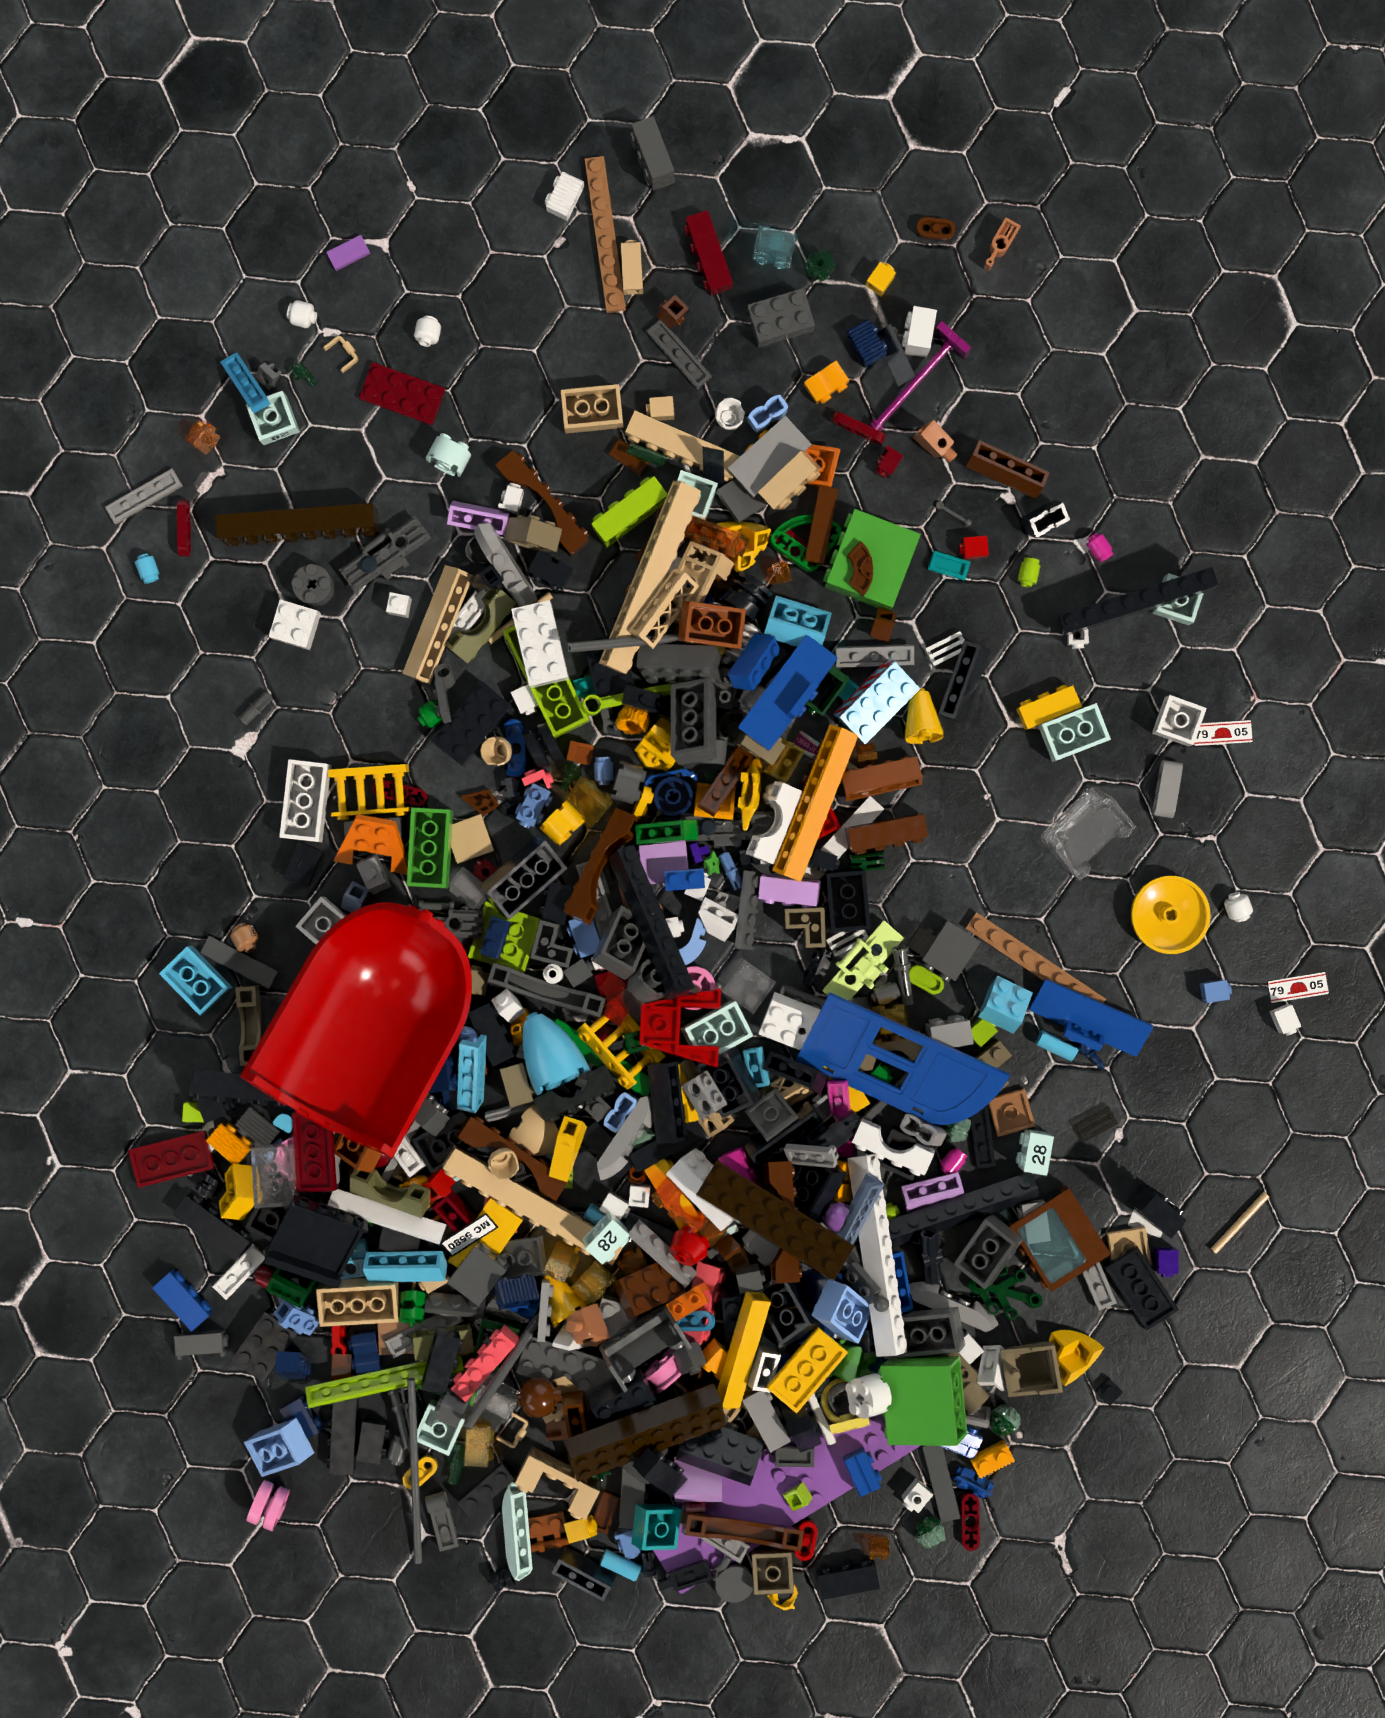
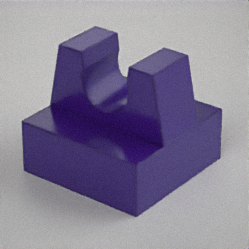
M693 843L686 846L692 865L702 862V855L710 853L708 845L699 848L698 843Z

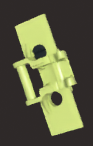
M883 920L865 942L858 938L856 940L857 943L846 956L836 963L840 970L822 991L827 995L831 992L849 1000L864 984L872 989L875 986L873 984L874 980L881 972L886 973L889 970L883 962L891 954V948L898 946L904 937ZM864 947L867 950L851 970L847 969L846 966ZM855 975L856 980L853 984H847L845 976Z

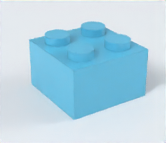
M997 976L988 988L978 1017L1014 1034L1022 1024L1033 992Z

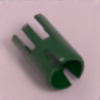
M884 850L870 851L855 855V853L850 854L851 872L886 869V865L881 864L885 862V857H872L884 855Z

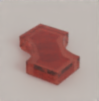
M610 972L599 987L607 999V1008L603 1015L617 1026H620L630 1012L623 1001V990L626 982Z

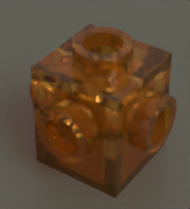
M198 421L197 424L191 427L190 433L185 439L207 455L217 445L220 436L215 433L217 429L210 423L204 424Z

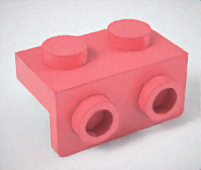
M536 769L524 773L525 777L522 778L524 786L543 779L547 789L552 788L551 783L554 780L550 771L546 772L545 769L537 772Z

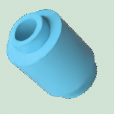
M149 554L138 556L135 565L144 584L159 580V571L154 557L149 556Z

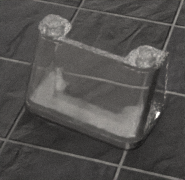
M1092 787L1042 833L1040 840L1071 874L1081 881L1090 873L1091 866L1088 861L1114 836L1126 838L1131 835L1136 826L1111 795L1098 787Z

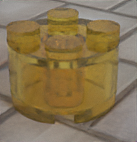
M893 1005L890 1009H885V1006L871 1008V1011L909 1028L908 1011L904 1005ZM881 1027L877 1036L896 1034Z
M595 1260L579 1276L570 1289L586 1305L590 1306L605 1293V1289L616 1278L600 1262Z

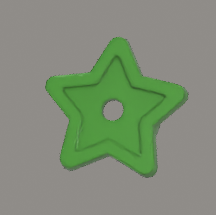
M711 851L710 856H706L703 862L704 869L708 871V875L720 873L719 864L721 861L716 856L715 851Z

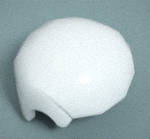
M731 397L722 400L715 410V418L720 427L726 430H733L743 423L745 412L739 400Z

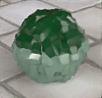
M967 1118L954 1124L942 1125V1128L947 1133V1139L954 1143L966 1140L971 1120Z
M1002 1404L991 1411L990 1426L996 1434L1008 1436L1019 1429L1021 1417L1013 1407Z
M926 1517L919 1521L915 1533L916 1541L927 1549L931 1548V1546H936L941 1541H945L944 1526L941 1525V1521L934 1517Z

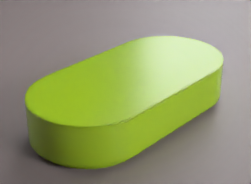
M920 965L910 967L909 976L912 984L930 994H939L943 990L944 981L940 976Z

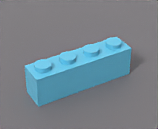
M442 1251L366 1252L363 1271L368 1282L445 1281L448 1264Z

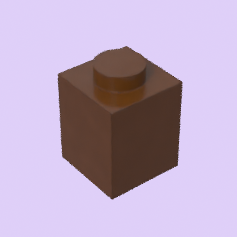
M878 607L870 637L889 642L897 612Z

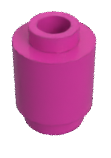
M1095 533L1087 539L1089 541L1086 544L1094 558L1098 559L1100 563L1113 555L1112 547L1103 534L1098 535V533Z
M955 1146L953 1150H949L939 1163L942 1165L940 1170L947 1175L957 1173L966 1162L967 1155Z

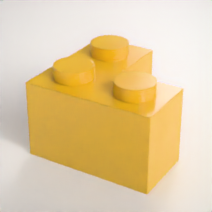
M232 1164L224 1174L227 1191L219 1200L221 1218L243 1220L260 1198V1193L257 1190V1175L255 1174L254 1166Z

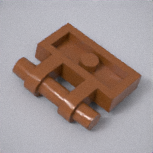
M564 1510L528 1517L530 1539L537 1538L538 1542L530 1544L531 1552H545L546 1549L555 1547L560 1549L564 1545H569L567 1537L561 1538V1532H566L564 1527L566 1523ZM554 1534L555 1539L544 1541L543 1536Z

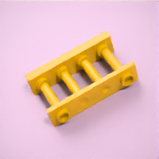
M409 764L328 770V778L334 777V781L337 782L339 812L331 813V817L337 816V820L349 819V815L395 812V816L407 815V811H411L412 807L404 806L402 776H404V772H409ZM388 773H392V777L395 778L397 808L385 809L383 778ZM365 775H373V778H375L377 809L366 810ZM346 776H354V780H356L358 811H347L344 783Z
M613 998L603 1007L605 1013L590 1027L584 1023L576 1032L579 1034L580 1039L589 1045L616 1076L619 1084L628 1090L637 1083L633 1078L648 1063H659L665 1055L653 1048L640 1051L643 1054V1058L629 1071L622 1066L620 1062L629 1055L626 1054L625 1048L618 1055L614 1056L608 1050V1047L622 1034L640 1031V1026L620 1003ZM612 1019L618 1028L602 1042L595 1035V1032L608 1020Z

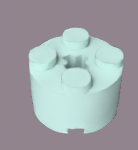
M441 433L434 440L426 460L429 463L431 460L435 462L434 467L452 476L457 473L458 477H460L471 454L468 451V445L460 441L456 443L451 440L450 436Z

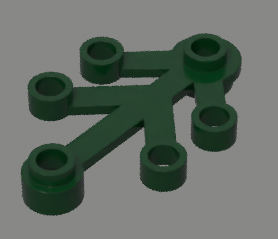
M1007 1266L1004 1267V1274H999V1277H1003L1008 1273ZM1018 1270L998 1285L992 1284L986 1289L982 1287L977 1288L975 1281L971 1278L968 1281L969 1290L974 1294L980 1295L986 1305V1311L990 1315L997 1314L999 1306L992 1302L987 1291L995 1294L1008 1320L1016 1319L1018 1311L1011 1307L1006 1297L1026 1302V1305L1031 1309H1036L1042 1304V1297L1038 1293L1025 1294L1007 1289L1017 1282L1026 1280L1027 1274L1024 1270ZM1018 1272L1023 1274L1022 1280L1017 1277ZM1032 1297H1036L1038 1299L1037 1304H1034L1032 1302ZM991 1305L995 1306V1312L990 1311ZM1010 1310L1015 1313L1013 1318L1008 1314Z

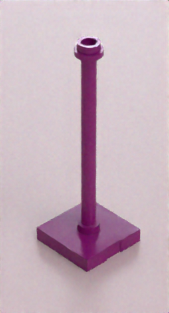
M943 321L936 327L935 333L944 341V345L878 419L871 420V427L882 431L884 429L882 427L884 422L949 350L956 351L963 359L969 354L971 347Z

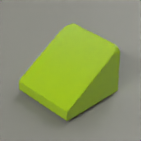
M186 1101L183 1103L182 1122H204L197 1102Z
M803 1482L782 1494L792 1511L807 1506L813 1499Z

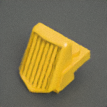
M660 718L634 750L637 752L645 768L667 772L675 763V759L671 756V723L665 718Z

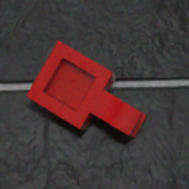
M346 1325L332 1326V1355H335L337 1347L342 1349V1355H345L347 1351V1346L342 1342V1338L346 1335Z

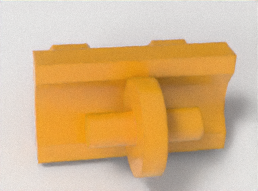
M524 1008L525 1013L510 1023L515 1046H520L523 1043V1026L527 1020L526 1016L529 1015V1011Z

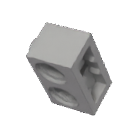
M708 1071L703 1072L681 1086L701 1120L727 1105L726 1100Z

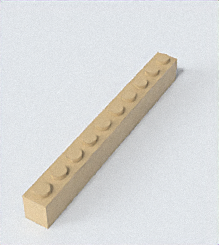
M682 481L672 482L609 639L635 637L628 631L669 576L671 563L675 560L678 546L685 537V529L692 520L693 509L700 500V490ZM640 646L604 649L599 664L627 674V671L632 667L634 654Z
M454 1145L443 1163L446 1175L462 1179L461 1183L469 1188L472 1186L476 1187L481 1195L487 1198L490 1195L496 1199L495 1202L500 1206L506 1207L507 1205L513 1209L512 1212L520 1217L525 1215L530 1218L529 1222L539 1227L542 1225L546 1227V1231L553 1236L560 1235L565 1243L571 1246L575 1244L580 1247L579 1250L590 1255L585 1249L582 1239L595 1225L512 1177L507 1180H499L493 1177L488 1163ZM619 1247L615 1251V1256L612 1260L606 1261L604 1265L607 1263L613 1265L622 1248Z

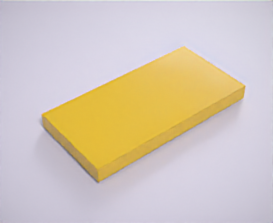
M491 1197L477 1218L487 1213L498 1228L478 1241L489 1245L492 1249L491 1251L498 1255L524 1218L513 1213L508 1207L500 1206L495 1202L496 1199ZM477 1242L455 1256H450L448 1262L458 1267Z
M817 1326L766 1388L795 1413H798L846 1356L848 1351Z

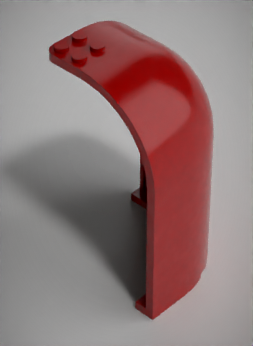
M383 902L371 904L350 913L329 929L313 948L240 1077L284 1106L288 1105L296 1113L336 1134L338 1132L346 1136V1139L393 1158L455 1045L467 1019L472 995V975L465 949L457 937L444 927L445 923L437 918H433L434 914L427 909H422L421 911L410 904L409 906H404L397 903Z

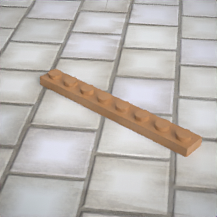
M604 156L586 158L585 165L607 313L626 311Z
M975 912L965 929L1041 980L1048 979L1101 1003L1105 1002L1106 998L977 912Z

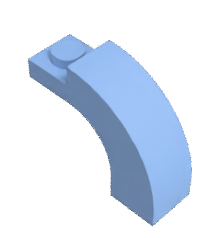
M700 918L696 920L692 937L688 944L679 949L685 966L700 955L706 944V940L699 939L700 935L704 936L706 931Z

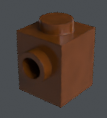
M674 295L669 301L666 299L659 306L660 311L657 317L671 330L675 325L679 327L686 320L684 316L689 308Z

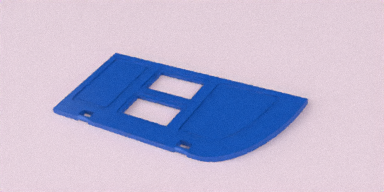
M831 992L824 1002L795 1060L821 1071L834 1080H847L848 1086L909 1114H914L924 1121L938 1125L954 1124L978 1113L994 1099L1010 1077V1074ZM882 1027L922 1045L923 1048L915 1062L872 1044L879 1029ZM866 1054L908 1072L901 1088L899 1089L859 1071L858 1069ZM823 1066H826L834 1071L831 1072L829 1070H826L823 1068ZM913 1107H916V1108L922 1110L923 1113H921V1112H919V1111H917V1110H914V1109H912V1108H913Z

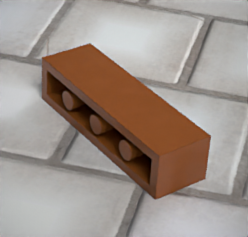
M905 756L897 761L887 760L875 766L870 764L862 769L845 770L841 783L847 802L922 785L923 777L917 756Z

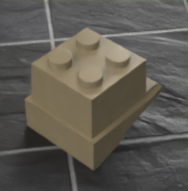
M1052 1341L1000 1350L1008 1397L1063 1392L1056 1349Z

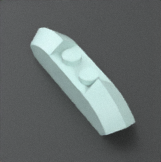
M511 1482L506 1489L502 1503L505 1550L510 1572L515 1580L520 1581L532 1571L526 1492L517 1488L518 1485L515 1482Z

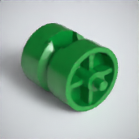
M412 1287L411 1291H402L400 1293V1305L402 1308L399 1309V1322L407 1323L409 1327H413V1324L424 1322L425 1310L422 1307L425 1306L426 1293L415 1291V1287Z

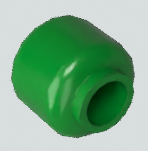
M430 700L419 707L418 712L420 715L417 718L423 727L427 725L432 729L443 722L442 716L438 717L436 705H439L438 701Z

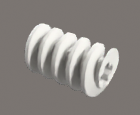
M745 621L747 624H744L741 649L729 648L730 650H723V653L735 662L754 633L763 634L760 629L748 621Z

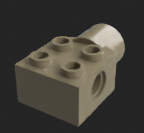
M959 1352L937 1354L936 1356H960L965 1410L972 1414L990 1396L977 1383V1371Z

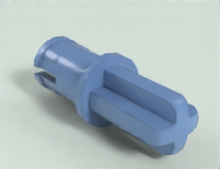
M729 852L719 855V859L726 872L725 875L728 876L735 891L742 887L743 880L738 872L739 867L736 868Z

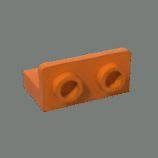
M705 1282L666 1304L675 1321H679L709 1302L704 1293L709 1289Z

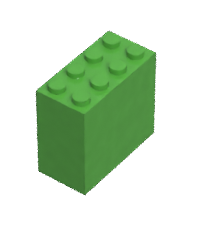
M854 509L853 514L849 513L845 521L844 527L847 528L846 532H841L837 542L840 548L839 550L835 549L830 561V564H833L832 569L828 568L824 576L823 582H826L824 588L876 608L880 607L891 611L921 534ZM860 540L867 547L873 561V579L863 597L848 584L853 575V567L847 555Z
M960 1356L890 1358L880 1366L878 1374L883 1377L880 1379L883 1383L887 1382L891 1391V1405L887 1407V1412L882 1413L886 1421L884 1436L887 1438L888 1445L958 1446L968 1434Z

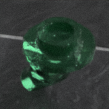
M302 361L295 364L292 375L295 376L296 381L305 377L311 387L318 384Z
M566 764L564 766L562 774L565 775L560 789L567 791L572 779L577 781L581 777L582 772L579 766L576 764Z

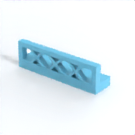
M481 1034L476 1042L462 1040L459 1043L457 1109L476 1113L484 1101L486 1035Z

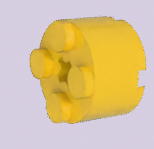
M566 800L560 809H556L539 828L555 844L560 846L572 835L570 831L574 832L585 820Z

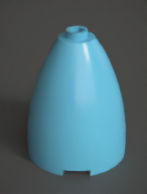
M537 1012L526 1016L527 1020L523 1026V1053L526 1069L536 1095L542 1094L543 1089L547 1091L556 1089L574 1080L581 1071L584 1074L590 1070L577 1045L559 1025L545 1015L537 1014Z

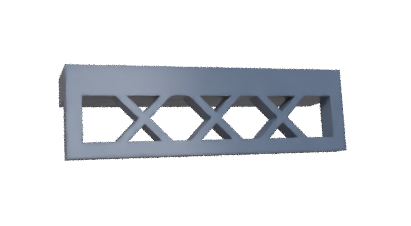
M866 1173L848 1208L850 1210L848 1216L837 1233L838 1236L851 1244L855 1243L885 1185L872 1173Z

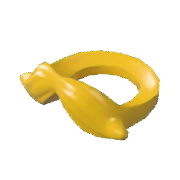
M794 1585V1593L782 1605L778 1603V1594H769L767 1597L775 1607H779L782 1610L795 1609L793 1604L798 1592Z

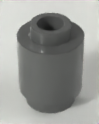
M888 982L873 988V993L870 994L874 1004L878 1003L879 1006L893 1002L901 996L896 982Z
M395 1434L394 1439H391L386 1456L390 1464L397 1466L405 1463L409 1448L403 1450L400 1435Z

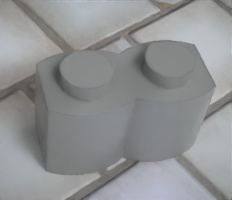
M906 1114L900 1125L903 1132L916 1136L925 1145L941 1146L947 1135L942 1127L924 1121L912 1114Z

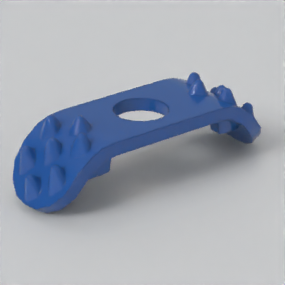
M509 719L504 723L506 740L511 746L514 743L520 744L521 752L519 754H511V758L507 763L506 773L510 777H518L526 772L527 767L526 743L521 734L525 729L521 721Z
M681 767L680 770L653 775L651 773V775L645 778L641 789L643 786L648 787L650 784L655 783L657 778L680 773L682 777L688 776L695 781L698 778L693 770Z

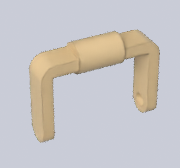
M337 336L325 345L323 349L327 351L338 341H341L343 348L354 358L341 369V372L344 373L358 362V357L354 353L355 349L349 341H345L341 336Z
M511 1410L510 1415L524 1422V1425L520 1427L515 1436V1441L511 1443L499 1435L495 1438L505 1445L515 1448L518 1442H521L524 1438L529 1421Z

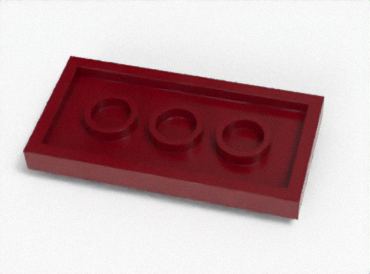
M372 362L359 399L433 426L446 389Z
M296 1112L292 1113L297 1192L337 1190L334 1132Z
M206 1130L128 1150L137 1187L140 1188L214 1169L215 1165L210 1145L206 1142L208 1139Z

